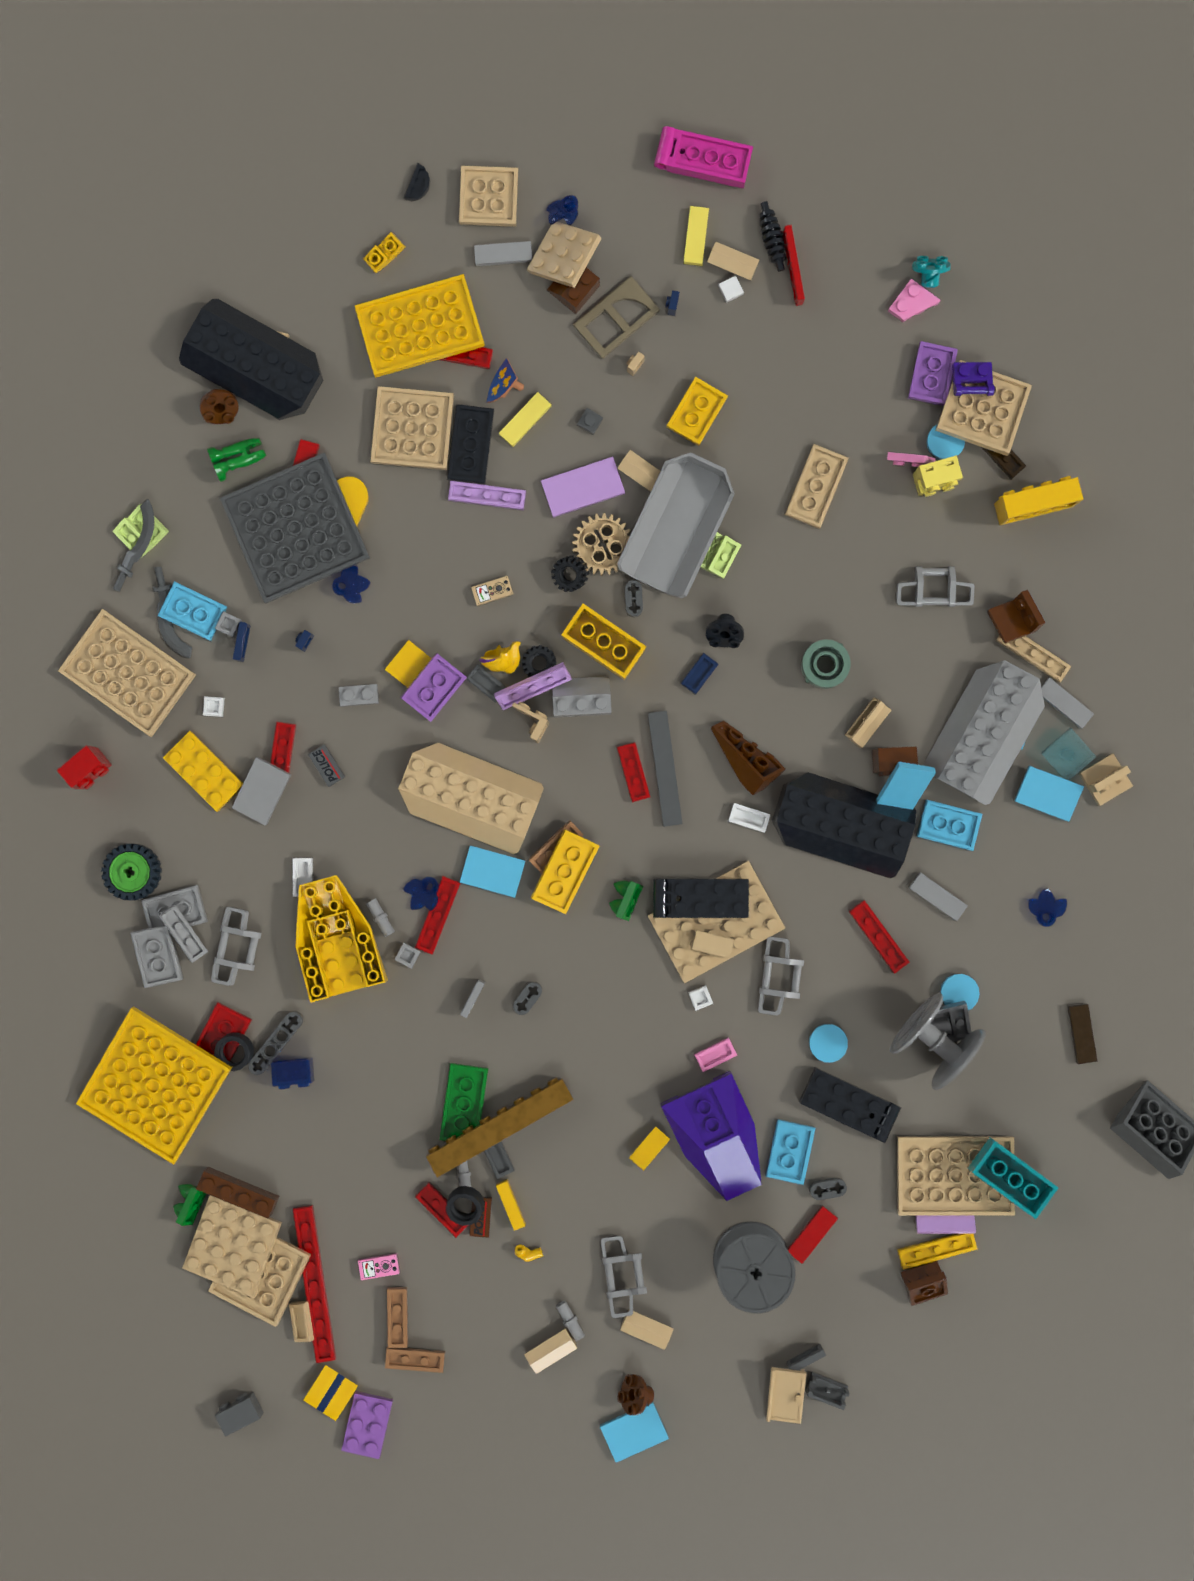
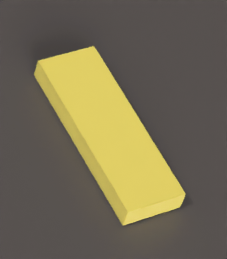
M690 206L683 264L702 266L709 208Z
M537 392L499 432V435L514 447L552 405Z

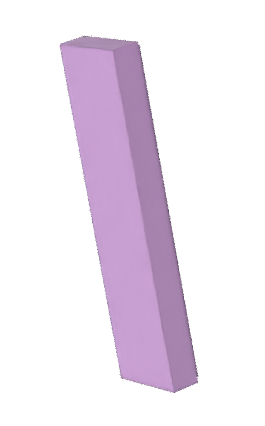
M450 481L448 501L524 510L526 490Z
M562 662L494 693V697L502 710L512 707L513 702L518 704L519 701L528 700L572 680Z

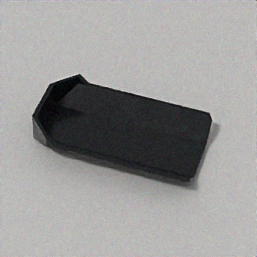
M212 299L201 308L183 340L179 355V361L182 366L251 403L278 420L305 414L323 382L315 352L220 299Z
M807 772L783 785L772 822L783 844L887 878H893L897 875L905 861L916 825V809L913 808L912 810L877 804L876 798L878 794Z

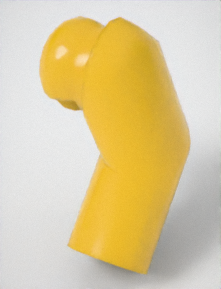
M521 1244L515 1247L516 1256L526 1262L543 1257L541 1247L533 1250Z

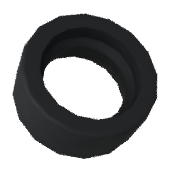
M236 1032L227 1034L219 1040L214 1050V1056L231 1066V1071L241 1070L251 1061L254 1054L251 1040L244 1034ZM236 1041L241 1044L245 1052L243 1060L237 1063L227 1060L223 1051L227 1042Z
M460 1186L455 1188L450 1193L446 1204L448 1217L456 1224L463 1226L476 1223L481 1218L483 1211V1196L473 1187ZM459 1198L469 1199L476 1205V1210L472 1213L460 1212L454 1206V1201Z

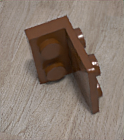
M1028 590L1022 591L1014 600L990 608L987 611L1005 644L1035 633L1045 624Z

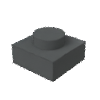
M586 408L577 426L594 435L603 417Z

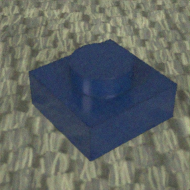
M672 290L671 297L667 296L665 308H668V315L675 316L680 294L678 291Z
M306 630L303 633L300 632L296 637L295 646L305 652L314 635Z

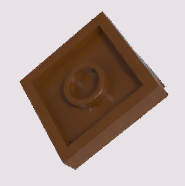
M938 1261L900 1272L911 1306L948 1294L947 1278L944 1272L941 1271Z

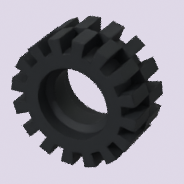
M566 556L553 565L554 569H552L551 573H554V575L551 577L552 580H556L554 582L555 586L559 585L558 589H564V592H573L585 585L584 582L588 580L586 576L589 575V571L585 570L588 567L583 565L584 561H579L580 557ZM566 567H572L575 570L576 578L574 581L566 579L564 575Z
M542 645L532 646L531 649L524 653L522 659V667L528 677L557 664L552 650ZM536 656H542L546 659L547 665L543 670H535L532 667V660Z

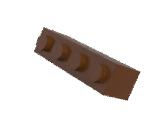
M211 1167L203 1171L196 1188L199 1191L267 1219L273 1214L280 1197Z

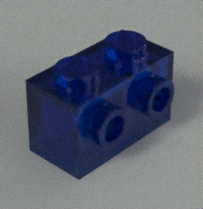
M313 1057L272 1062L273 1087L278 1086L279 1089H288L290 1085L298 1084L299 1088L310 1086L309 1083L315 1081Z

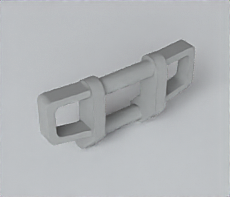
M916 566L915 581L897 584L896 603L898 605H915L916 607H922V605H948V607L973 605L974 584L956 581L954 566H948V568H922V566ZM923 576H947L948 598L923 597ZM916 585L915 601H901V588ZM956 585L969 587L968 601H955Z
M227 907L220 927L222 932L217 956L214 957L211 981L214 983L232 986L235 983L238 969L254 971L255 953L258 939H261L262 933L247 930L249 915L247 910ZM232 911L242 914L240 928L228 926ZM229 933L251 937L246 963L224 958ZM220 965L232 967L228 981L218 978Z
M769 937L767 938L765 955H763L765 963L762 987L759 988L758 1011L759 1013L777 1016L781 1014L785 998L800 999L799 985L804 960L790 958L789 939ZM772 941L785 943V958L769 956ZM772 962L794 965L791 991L769 989ZM764 994L780 997L777 1011L765 1010L763 1008Z
M622 1236L602 1238L603 1258L601 1259L602 1264L605 1266L608 1288L606 1295L609 1298L612 1318L631 1316L633 1314V1295L647 1293V1288L644 1287L641 1266L642 1253L627 1254ZM619 1240L624 1255L607 1257L605 1242ZM633 1261L637 1287L616 1290L612 1263ZM630 1296V1310L628 1312L615 1313L613 1298Z

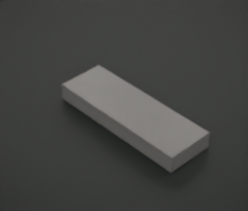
M531 241L474 245L476 266L525 263L532 260Z
M1048 678L1041 686L1043 699L1078 728L1083 729L1094 715L1093 712L1051 678Z
M919 872L909 887L913 892L955 921H958L968 906L921 872Z
M176 905L171 906L158 915L191 963L208 952Z

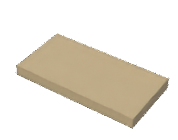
M813 444L785 515L820 529L849 458Z

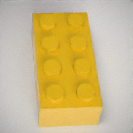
M1071 476L1060 478L1056 483L1047 481L1041 483V486L1036 488L1031 485L1022 488V491L1015 493V490L1003 493V496H1000L999 500L994 503L999 525L1074 507L1084 500L1078 477L1071 479Z
M585 604L581 605L561 634L564 640L624 681L646 650L644 644Z

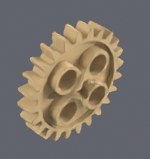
M603 513L602 518H599L598 514H596L595 520L589 516V523L582 521L583 528L577 527L579 534H573V537L577 539V541L572 542V545L577 546V548L573 549V553H579L577 557H580L579 560L582 559L584 561L583 565H587L586 571H589L591 568L593 569V575H595L597 570L600 571L601 576H603L604 571H607V574L610 575L612 569L617 573V563L630 537L627 535L631 530H624L626 523L620 525V518L614 521L612 514L609 519L606 518L605 513ZM604 528H610L612 530V534L610 536H605L602 534V530ZM594 530H598L603 543L607 542L606 549L612 557L611 560L608 559L602 546L599 547L600 540ZM589 536L594 537L596 540L592 545L585 543V539ZM612 545H619L621 551L618 553L612 552L610 549ZM595 554H603L604 559L601 562L595 561L593 558Z

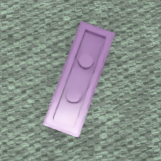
M915 1215L917 1234L976 1233L974 1215Z

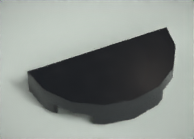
M417 163L404 197L408 201L421 199L430 188L429 174L425 167Z

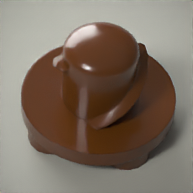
M213 389L203 396L199 408L205 422L230 424L238 413L239 405L236 397L231 392Z
M628 1374L622 1383L621 1391L617 1394V1399L628 1415L637 1416L644 1411L646 1405L649 1407L653 1402L654 1391L651 1386L646 1385L640 1375Z

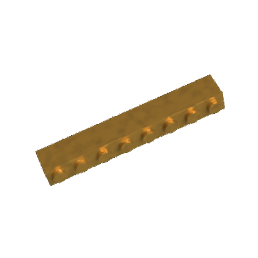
M553 1078L547 1082V1087L543 1089L538 1087L530 1092L531 1096L526 1099L523 1096L513 1101L514 1105L510 1108L504 1106L496 1111V1116L492 1118L487 1116L480 1120V1125L475 1128L471 1125L464 1129L461 1136L456 1138L454 1135L445 1140V1145L441 1147L436 1145L429 1149V1154L426 1155V1158L436 1177L438 1178L574 1100L563 1079Z

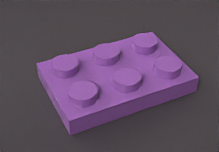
M920 341L908 399L944 406L953 375L952 365L956 361L958 349Z
M436 653L400 698L431 722L467 677Z
M355 1391L341 1451L379 1459L393 1399Z

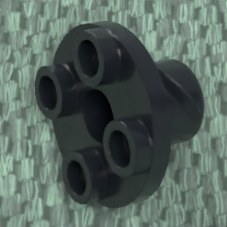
M725 613L719 615L717 620L708 624L706 638L712 647L738 648L744 638V629L739 623L735 622V618L731 614Z

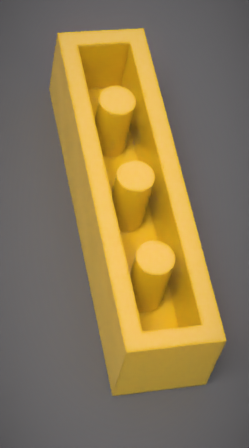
M508 1179L497 1183L496 1188L514 1231L525 1227V1220Z

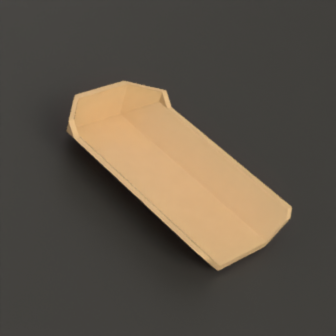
M436 743L412 753L398 789L410 814L511 854H516L519 852L544 788L542 783L441 743Z

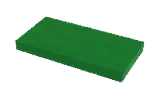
M450 1063L439 1140L445 1141L454 1135L457 1138L463 1134L462 1131L472 1125L475 1128L480 1125L479 1121L482 1119L489 1068Z

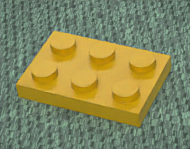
M695 377L666 427L700 446L726 402L728 395Z

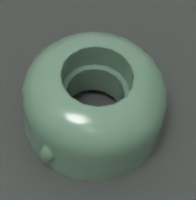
M825 639L813 643L807 648L801 659V671L805 682L821 689L833 688L842 683L850 671L851 661L847 650L842 643ZM820 656H828L833 660L834 668L832 672L822 673L819 671L817 660Z

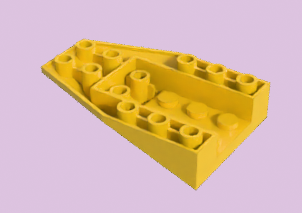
M335 875L299 885L295 947L310 1003L387 982V975L372 928L339 877Z

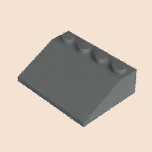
M1148 1080L1143 1083L1122 1108L1110 1127L1113 1132L1168 1179L1183 1175L1194 1154V1120Z

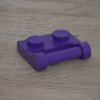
M992 362L953 363L954 396H961L962 394L994 395ZM961 383H985V386H962Z

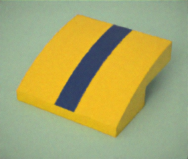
M325 1365L303 1401L336 1421L358 1385Z

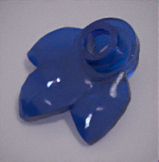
M568 195L562 200H556L547 207L546 211L549 212L548 220L550 225L562 219L568 225L574 223L578 217V199L574 195Z
M358 566L342 570L341 576L332 583L334 593L344 596L349 603H360L362 601L360 593L370 586V581L367 578L358 575ZM339 583L345 584V588L341 589Z
M426 877L423 880L413 879L403 888L406 893L412 895L410 902L412 910H419L426 906L428 910L432 911L438 903L437 891L439 884L432 877ZM431 883L432 889L428 890L427 885Z
M1046 888L1039 894L1038 900L1029 899L1028 907L1030 912L1037 916V921L1040 925L1049 927L1055 923L1057 917L1065 913L1067 899L1055 900L1053 893L1049 888ZM1045 913L1049 915V919L1046 921L1043 919Z

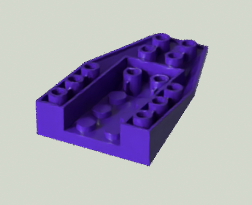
M730 1071L713 1078L712 1082L680 1097L676 1095L660 1103L684 1156L726 1201L762 1185L755 1123Z

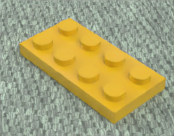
M189 731L163 757L216 812L239 792L243 785V782L192 731Z
M564 829L531 895V899L566 914L600 847L599 844Z

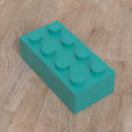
M989 1137L967 1168L1034 1219H1037L1059 1188L991 1137Z

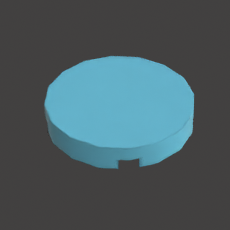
M935 425L927 435L926 444L928 451L938 460L958 456L965 446V441L935 431L937 427Z
M953 974L947 977L941 985L944 1005L965 1001L968 1010H970L978 1002L980 995L979 987L976 981L968 975Z
M823 1024L816 1027L809 1038V1047L812 1054L818 1060L832 1063L840 1060L845 1055L848 1048V1039L840 1027L833 1024Z

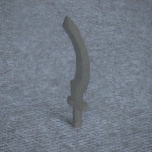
M146 499L140 506L143 516V527L140 537L132 550L127 551L122 565L118 564L117 569L121 570L113 587L116 591L120 592L127 576L132 578L134 573L131 571L134 562H137L142 557L152 538L154 512L149 499Z
M155 567L158 587H153V591L158 592L160 602L157 604V619L161 635L174 652L185 658H190L192 647L184 643L177 636L172 622L158 616L172 585L165 584L162 567Z

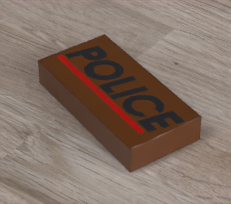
M483 1197L484 1207L481 1218L476 1223L470 1225V1236L489 1238L492 1197ZM472 1202L471 1213L476 1210L474 1202Z

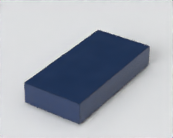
M239 622L233 660L243 662L245 659L251 626L245 622Z
M703 653L680 684L696 695L719 664Z

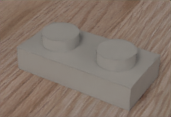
M378 685L339 687L340 706L379 704Z

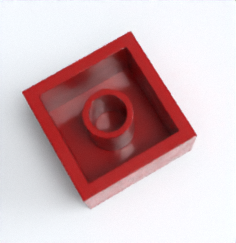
M86 745L56 771L71 788L87 790L95 783L94 780L97 777H103L109 772L108 768L112 764L97 747Z

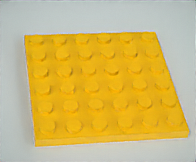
M133 1006L76 1104L174 1165L232 1067Z

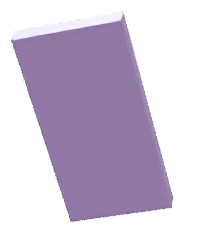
M613 457L541 480L553 518L625 494Z

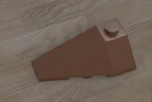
M725 721L711 727L739 781L752 795L764 790L786 770L769 752L765 754L757 748L758 744L745 740L741 732Z

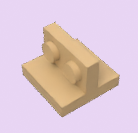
M1114 753L1079 773L1098 806L1103 805L1133 787L1127 777V774L1131 773L1128 766H1121Z

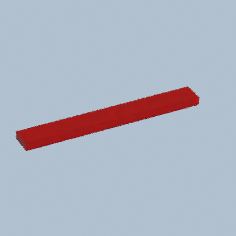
M313 1205L293 1208L298 1248L311 1254L302 1274L314 1335L316 1363L336 1360Z

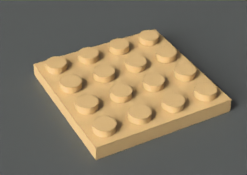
M992 371L993 396H986V394L954 396L952 380L935 431L1008 456L1032 385ZM961 383V385L985 386V383Z
M378 386L371 463L447 470L454 393Z
M209 1195L182 1269L253 1298L282 1222L270 1217L267 1219Z
M277 1237L253 1298L216 1282H212L208 1292L276 1327L283 1316L311 1254Z

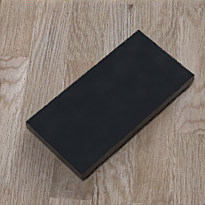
M456 404L447 476L448 481L486 484L494 418L493 408Z

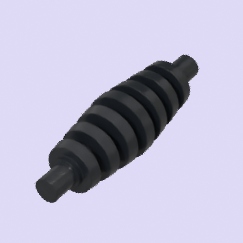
M768 201L761 203L762 213L759 214L760 220H762L760 222L762 239L765 243V248L768 249V255L772 256L770 258L771 263H775L777 271L781 272L785 270L783 261L786 259V254L784 253L785 246H783L784 239L782 238L783 232L780 230L781 227L778 224L777 217H775L774 210L769 209Z

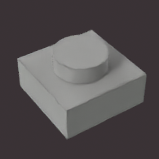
M223 611L215 629L234 637L239 628V622L242 620Z
M404 942L395 960L412 969L421 951Z

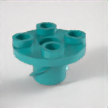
M918 256L917 260L912 263V270L922 273L921 285L925 288L937 287L939 285L940 273L948 272L951 269V263L948 262V257L938 256L936 259H929L928 256Z

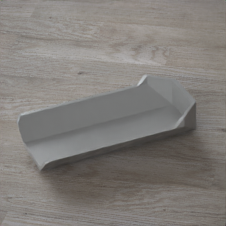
M691 452L665 461L618 560L619 570L633 579L665 594L678 598L686 597L735 495L726 469Z
M1005 660L977 669L923 766L934 767L936 771L935 778L969 795L984 805L990 804L1045 707L1040 679Z

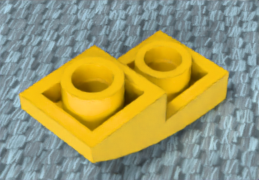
M390 232L378 246L375 245L363 260L375 273H378L406 246L394 233Z
M655 1126L629 1159L644 1171L670 1139Z

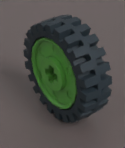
M124 844L111 850V853L107 854V858L103 861L104 866L101 867V872H103L101 877L105 882L103 883L104 886L108 888L110 893L114 894L113 896L122 900H139L152 894L155 891L154 889L158 887L162 868H160L161 863L157 859V855L151 849L139 844ZM132 869V871H135V874L131 875V873H128V870Z

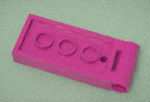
M665 126L661 131L654 166L658 169L667 170V172L744 189L753 146Z

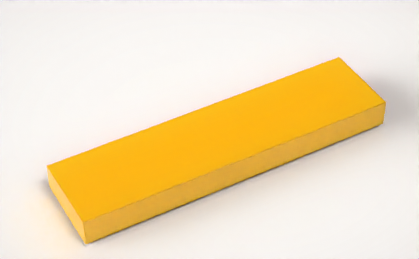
M952 1234L897 1249L902 1269L904 1270L977 1250L974 1234Z

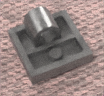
M965 1001L941 1006L930 1022L941 1032L945 1031L946 1036L953 1042L963 1040L972 1032L968 1007Z

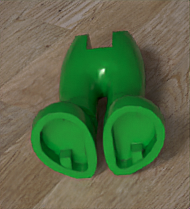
M260 438L246 439L227 447H222V450L214 447L207 449L220 482L226 480V473L229 470L233 471L237 468L252 465L267 456L265 450L250 453V449L262 444ZM237 454H241L240 456H238V457H236V458L229 459V460H227V461H225V462H220L221 459L229 458L230 456H234V455H237Z

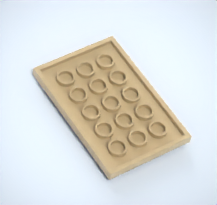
M104 609L100 611L58 670V672L150 737L155 734L196 676L195 673Z
M749 861L715 878L749 879V918H653V913L648 915L684 984L785 929ZM696 930L734 939L730 958L692 949Z
M897 1136V1214L899 1216L1015 1215V1204L967 1169L989 1137L1012 1154H1014V1137Z

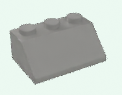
M609 676L572 678V680L552 688L554 718L611 715Z

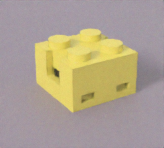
M957 455L921 465L912 474L918 495H925V497L935 495L938 490L943 489V492L953 490L954 486L958 485V481L963 478Z

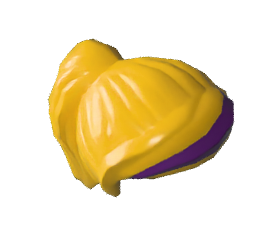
M513 641L506 648H501L498 645L496 649L485 652L484 656L479 660L481 665L493 672L503 671L507 674L514 672L520 663L519 646L521 642Z

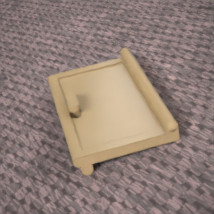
M771 1367L767 1422L776 1420L801 1424L807 1374L804 1369L797 1371Z

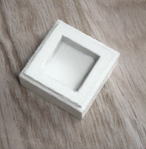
M736 276L718 285L726 303L744 295V291Z
M204 696L203 716L223 717L225 698Z
M706 985L688 992L695 1011L713 1004Z

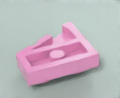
M911 279L890 306L888 312L904 322L912 316L938 305L941 300Z
M888 452L887 460L893 461V465L898 466L912 463V467H919L936 461V458L925 455Z

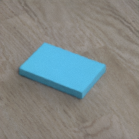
M174 581L158 616L211 641L217 630L215 627L223 611H226L227 606Z
M898 762L876 798L877 804L913 810L936 773L935 768Z
M1029 765L1014 801L1069 822L1084 786Z
M925 800L916 837L973 851L983 814Z
M470 845L460 883L515 898L525 860Z
M777 1119L765 1176L804 1185L816 1128Z
M653 1402L649 1407L646 1405L640 1415L631 1416L625 1413L600 1425L616 1463L669 1439Z

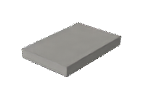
M256 757L232 808L266 826L292 774Z
M198 885L141 900L148 928L164 925L158 915L173 905L177 906L190 926L208 922Z
M165 925L130 933L144 988L183 980L174 939Z

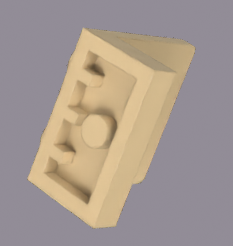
M520 701L518 704L513 702L512 707L515 710L538 721L537 724L533 723L529 733L531 734L530 738L539 743L549 725L546 715L537 710L535 713L529 711V706Z

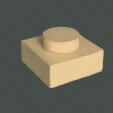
M638 352L636 356L632 355L629 358L627 372L630 375H635L644 363L645 356Z

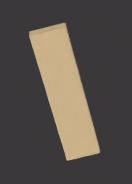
M1000 635L996 639L998 643L1059 683L1071 668L1069 664L1026 636L1006 644L1002 641Z

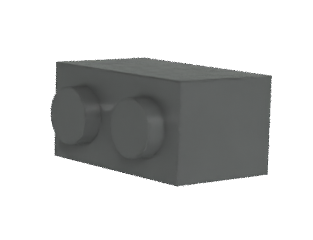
M254 1392L248 1395L243 1393L233 1403L230 1404L228 1401L219 1406L215 1418L226 1437L259 1420L264 1412Z

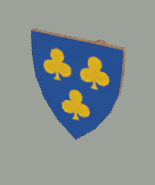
M507 358L500 366L491 383L487 403L505 398L512 387L519 391H522L524 388V384L517 381L518 377Z

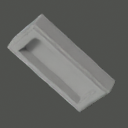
M482 980L476 982L460 1013L461 1016L468 1017L486 982Z

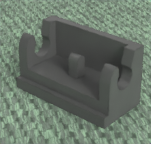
M813 1371L811 1372L805 1388L807 1396L844 1410L846 1406L845 1398L846 1396L849 1397L848 1385Z

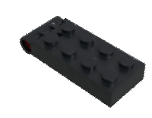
M653 879V918H749V879ZM677 896L681 897L680 901L676 900Z
M814 1067L799 1100L800 1104L886 1143L901 1110L900 1106L817 1067Z

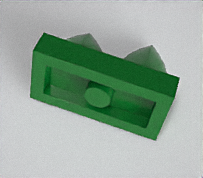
M618 881L614 883V887L624 898L613 900L609 904L616 917L629 921L644 886L633 881Z
M191 1184L179 1185V1191L185 1202L173 1206L177 1216L176 1223L181 1226L193 1225L206 1193L197 1190V1186Z

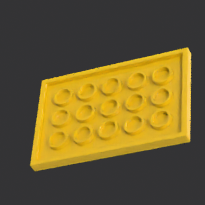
M464 274L354 305L375 378L485 346Z

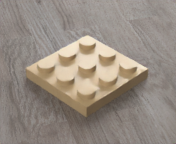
M461 166L459 224L516 227L518 168Z
M553 221L531 260L527 271L530 274L575 288L601 241V237L599 234Z

